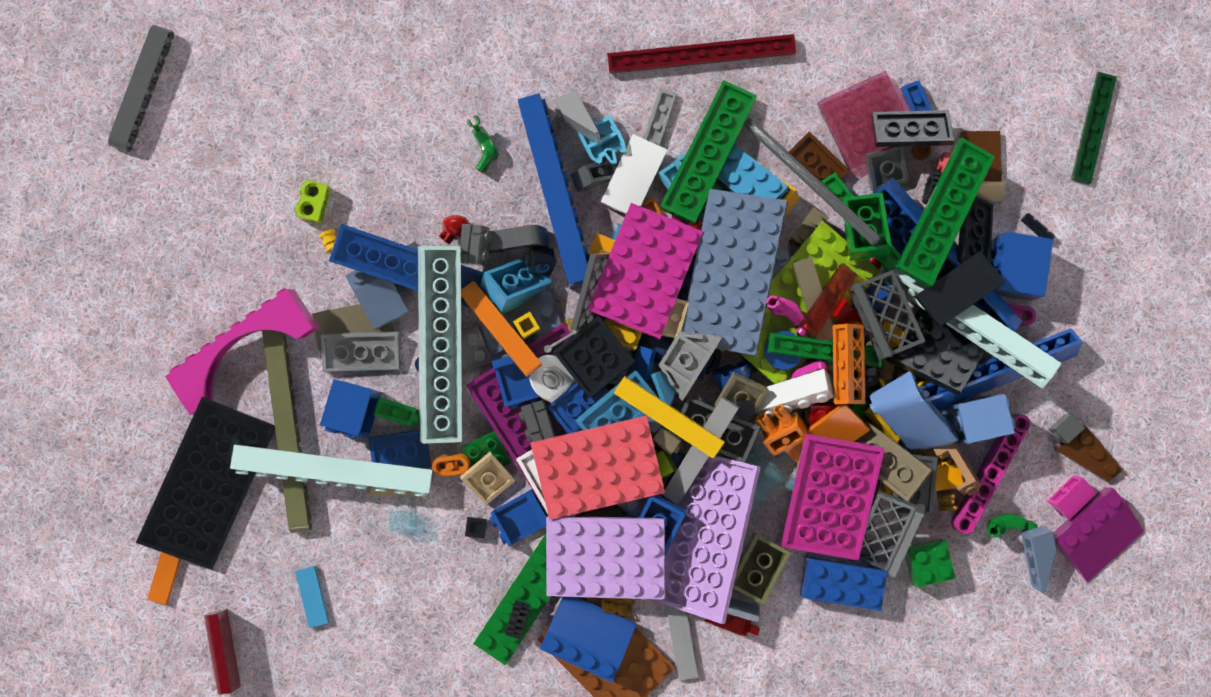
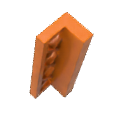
M833 325L834 404H865L864 325ZM853 329H857L856 340L853 337ZM854 350L857 351V358H856V359L854 358V355H853V351H854ZM855 369H856L857 372H858V377H857V379H855V377H854V370H855ZM855 389L858 391V400H854Z

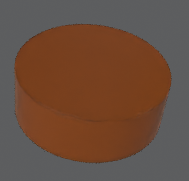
M912 146L911 153L915 159L924 160L931 154V146Z

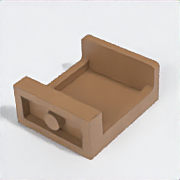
M956 443L939 446L934 449L936 455L944 461L953 458L964 476L966 482L956 487L959 492L964 495H972L979 491L978 487L982 486Z

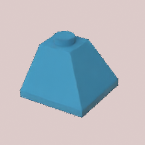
M663 371L651 374L650 378L658 398L671 405L676 393L675 387L670 384L667 375Z

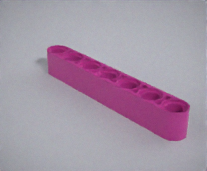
M1011 414L1010 416L1015 422V433L995 438L976 473L984 491L981 495L979 491L972 495H964L959 509L956 510L951 520V526L955 531L969 534L975 529L1030 427V420L1026 415ZM1017 419L1020 421L1019 427L1016 426ZM1008 436L1011 437V442L1009 444L1006 440ZM999 452H1001L1002 458L1000 461H998L997 459ZM990 469H992L993 474L989 478L988 472ZM971 503H974L975 506L973 511H970ZM962 520H965V526L961 529L960 523Z

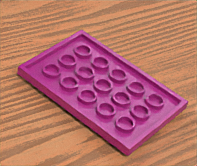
M631 203L587 311L660 340L703 231Z
M805 433L781 546L783 548L859 560L885 449L881 446Z

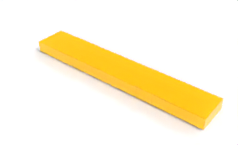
M624 376L614 391V394L713 459L725 442L626 376Z

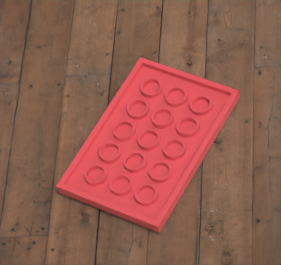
M647 415L531 442L549 520L665 493Z

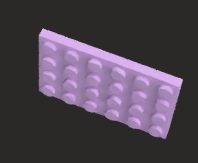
M547 516V596L665 599V518L563 516L549 520V516Z

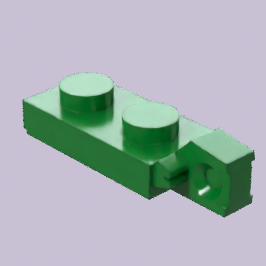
M378 397L373 416L410 427H415L416 422L420 423V410Z

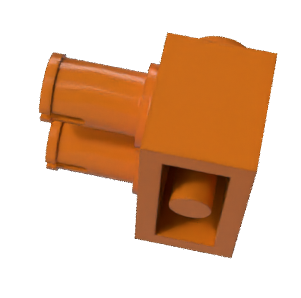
M779 404L781 409L778 406H775L773 409V413L779 419L775 423L770 420L766 413H762V416L759 414L756 417V422L763 429V442L773 456L804 442L805 433H807L806 424L797 412L790 415L783 404Z

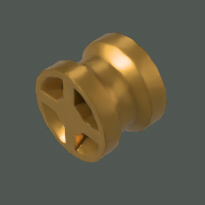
M957 494L937 495V500L940 501L939 511L959 509L955 500Z

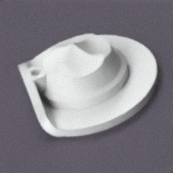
M545 355L538 358L542 366L530 374L529 378L534 391L541 398L552 403L576 381L556 356Z

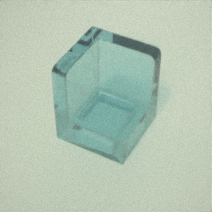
M415 510L391 511L389 513L390 531L415 530Z

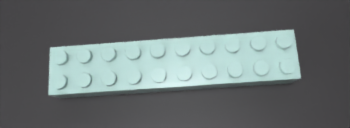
M418 246L420 441L423 444L462 442L460 246Z

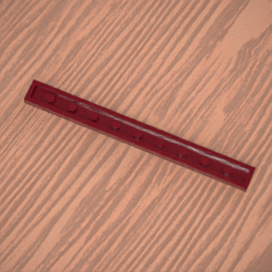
M794 34L614 52L607 53L609 74L795 55L796 45Z

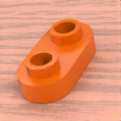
M462 453L442 455L433 461L432 470L438 476L460 475L470 468L471 462L469 457ZM441 462L445 463L446 467H443Z

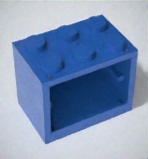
M1005 232L992 240L991 251L993 252L990 264L1005 281L1003 285L995 290L999 296L1029 301L1045 297L1053 239Z
M333 379L320 426L325 427L324 431L335 434L343 433L345 437L352 439H363L364 436H370L376 417L373 416L374 408L378 397H381L383 392Z

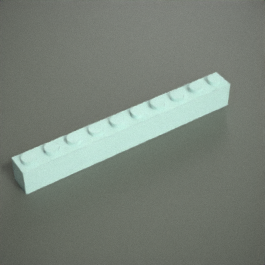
M881 266V272L878 274V276L886 273V270L883 268V266ZM894 268L893 270L905 297L923 308L915 296L926 289L927 286ZM890 276L884 278L882 282L892 288L893 282ZM974 305L946 323L1042 389L1052 379L1061 365L1052 356Z
M234 445L230 469H236L238 474H248V471L256 472V476L268 477L269 473L276 474L278 479H288V476L296 477L295 481L307 482L308 478L316 479L315 483L327 484V481H333L335 486L347 487V483L355 484V488L366 489L367 486H373L375 491L386 492V488L394 489V493L406 494V491L414 492L413 495L425 497V493H430L433 470L242 445Z

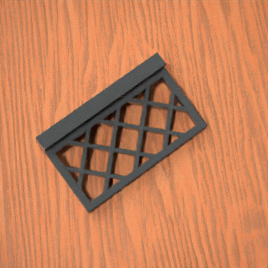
M600 250V253L590 254L571 326L572 330H581L598 316L587 311V308L610 255L608 251Z
M894 270L854 284L848 289L879 361L926 342ZM890 276L893 282L891 289L881 285L883 279ZM870 284L877 287L874 296L866 294L863 286ZM879 289L889 292L886 302L876 298ZM892 294L900 298L901 303L899 307L889 303ZM875 301L885 305L881 314L874 312L873 304ZM887 307L897 310L894 320L884 316ZM900 312L908 315L909 321L907 325L897 321ZM883 319L893 323L889 332L882 330L881 322ZM895 325L905 328L902 338L892 334ZM908 330L916 333L917 341L911 342L905 339ZM891 337L901 341L898 349L893 351L889 345Z
M878 491L870 510L865 531L866 533L873 530L877 538L867 540L864 535L862 547L867 546L870 553L866 555L860 554L859 560L888 571L887 575L895 578L924 516L925 505L918 502L915 505ZM880 498L889 501L891 506L882 509L879 504ZM905 507L910 509V512L907 515L900 516L897 509ZM894 510L897 518L888 521L884 513ZM881 515L884 522L875 525L872 517ZM900 522L902 530L893 532L890 525ZM886 526L890 534L880 536L877 529ZM892 538L895 545L886 548L883 540ZM880 542L883 549L874 552L870 545ZM886 554L888 558L887 563L878 561L876 556Z

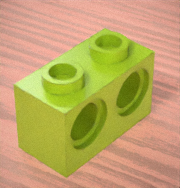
M306 179L300 188V202H297L295 206L296 217L322 225L332 188L327 184ZM318 189V194L311 197L312 190ZM309 207H313V213L306 215V210Z

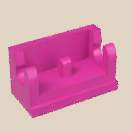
M1073 475L1047 502L1060 515L1070 520L1096 492L1084 478Z

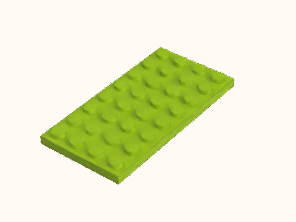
M824 221L820 222L772 279L769 297L772 295L782 297L797 304L805 317L803 322L810 329L805 337L815 339V335L792 263L812 257L833 325H836L838 321L831 315V312L839 301L843 298L851 306L854 304L848 289L854 284L878 276L881 272L867 259L850 261L847 241ZM870 284L863 286L864 289L866 290ZM768 306L766 307L757 356L739 353L773 384L790 380L791 373L796 368L801 367L808 359L801 357L796 366L784 370L774 368L767 362L764 357L763 347L766 339L769 337V333L789 331L796 336L803 337L796 331L800 326L799 324L793 325L786 316L772 314Z

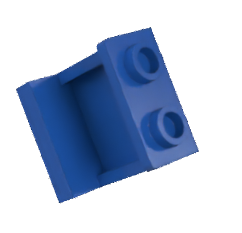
M509 356L492 361L505 407L509 406L510 409L521 406L520 402L528 400V403L531 404L540 401V396L531 386L529 376L526 377Z
M532 489L490 512L492 515L489 517L494 527L498 526L501 532L499 534L501 541L504 545L507 543L509 547L546 526L547 515Z

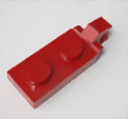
M727 614L725 624L705 618V622L739 635L747 636L749 632L758 636L760 631L759 626L751 624V620Z

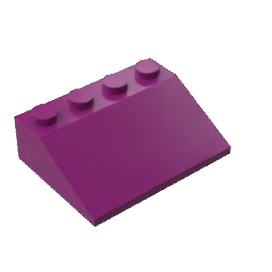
M1104 487L1070 520L1064 522L1053 533L1056 538V548L1082 578L1088 582L1138 538L1144 530L1128 504L1114 488Z

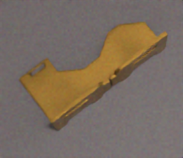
M603 598L602 612L611 614L618 612L620 616L632 618L631 606L635 602L632 599Z

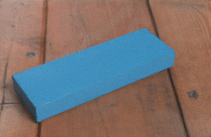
M316 566L296 570L295 573L309 628L329 623Z

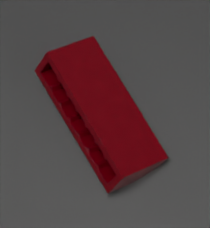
M225 609L204 615L217 694L219 695L232 693L241 687L228 610Z

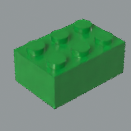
M883 193L844 197L842 202L880 237V241L873 246L843 219L849 260L889 256L892 245Z

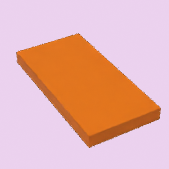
M840 404L807 429V434L854 442L870 431V428L848 404ZM803 442L785 450L797 464Z

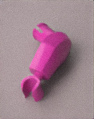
M773 295L767 298L766 304H768L767 306L772 314L786 316L793 325L799 324L800 326L796 331L803 337L809 333V327L803 322L805 317L796 303Z

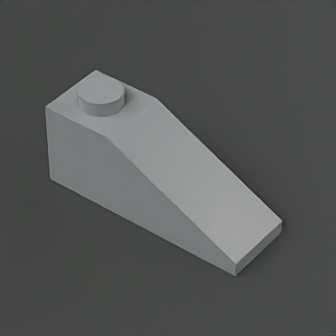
M576 90L555 99L557 107L554 109L559 119L563 118L565 124L597 144L601 143L599 132Z

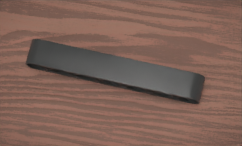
M157 25L150 27L108 138L109 146L127 152L132 150L133 147L131 145L135 143L139 132L138 127L141 126L146 113L144 112L145 108H148L152 98L151 92H154L159 77L157 76L161 74L165 63L164 58L165 56L167 57L172 44L171 39H174V32L172 30Z

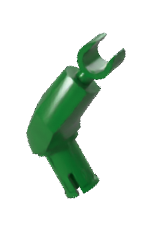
M473 116L476 121L475 125L469 119L467 120V125L474 128L472 133L483 153L475 169L486 174L492 161L498 159L499 153L483 126H479V117Z
M1006 513L994 517L988 522L987 533L989 536L992 534V537L996 538L1009 529L1023 530L1026 527L1025 531L1037 528L1038 525L1031 520L1026 521L1025 517Z

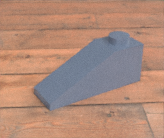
M1040 526L1022 532L1021 536L1031 586L1044 593L1047 589L1056 552V538L1053 531Z

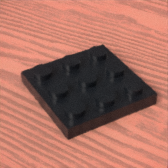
M599 315L553 352L589 398L593 397L636 362Z

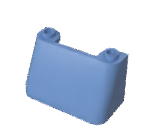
M911 371L869 395L872 402L870 404L872 411L875 414H879L901 438V442L907 450L916 451L950 445L959 440L950 417L946 413L941 414L931 403L922 387L916 385V377Z

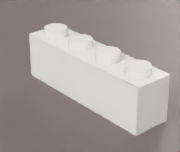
M821 369L768 386L769 391L755 413L761 416L762 413H766L771 419L775 416L773 413L774 407L778 406L781 409L779 404H783L788 413H790L792 410L807 408L814 403L826 402L834 398L831 376L825 369Z

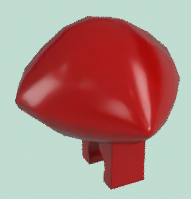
M451 215L444 218L442 221L444 229L439 237L449 245L455 237L460 240L462 224H469V221L461 215Z

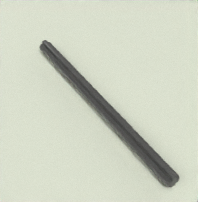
M752 118L745 121V128L871 245L874 246L880 241L878 234Z

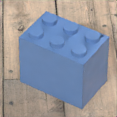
M1005 394L970 399L942 409L943 413H946L953 423L959 438L955 442L956 444H969L1015 433V422L1009 412L1010 402Z

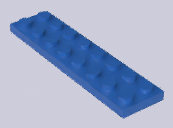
M344 224L340 225L329 262L418 291L417 249ZM461 265V289L472 281L480 286L484 272ZM461 297V306L470 308Z

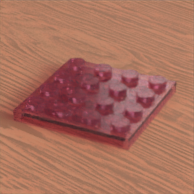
M886 71L817 102V106L849 171L866 163L864 154L887 148L875 146L871 119L872 112L905 111Z

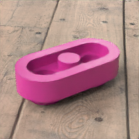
M1006 303L1022 320L1020 326H1028L1035 322L1036 312L1033 308ZM1023 313L1027 315L1026 320L1022 319Z
M820 360L813 361L807 366L796 368L791 373V379L821 369H825L829 373L828 366Z

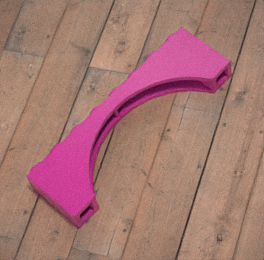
M281 289L276 293L277 296L275 298L264 301L261 304V308L257 311L253 310L246 314V319L230 326L231 329L226 333L223 332L217 335L214 342L203 345L200 348V352L185 358L186 362L182 365L179 364L170 369V373L165 378L189 415H194L202 396L213 400V384L218 366L225 354L241 339L264 330L280 331L296 339H305L320 328L295 289Z

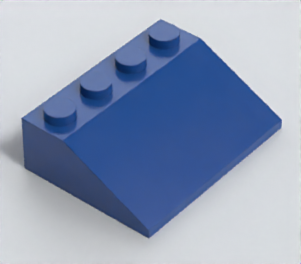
M562 597L541 643L540 650L612 683L636 623L616 614L602 612L601 607L580 597Z

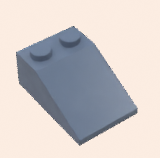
M356 270L345 275L374 330L409 313L394 283Z

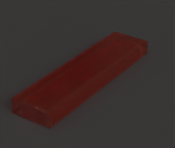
M841 263L799 324V327L813 338L817 337L857 277V274L847 265Z

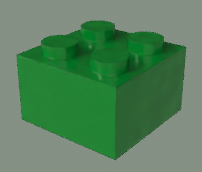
M938 538L909 546L905 559L913 586L919 588L956 579L946 540Z

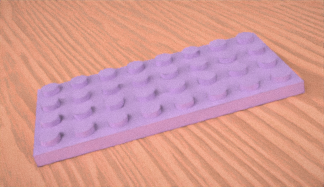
M710 456L708 457L679 506L687 509L688 512L665 556V599H653V601L725 624L761 467L715 456L714 459Z

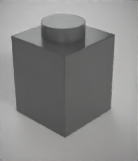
M1064 414L1048 430L1052 433L1051 437L1057 443H1069L1085 427L1073 414Z

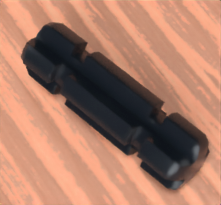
M1027 213L1022 217L1021 221L1025 225L1028 224V228L1036 235L1054 240L1055 235L1051 231L1048 232V228L1037 219L1034 220L1033 215Z

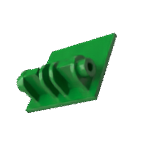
M495 431L461 446L463 453L470 459L471 467L489 452L503 466L512 463Z

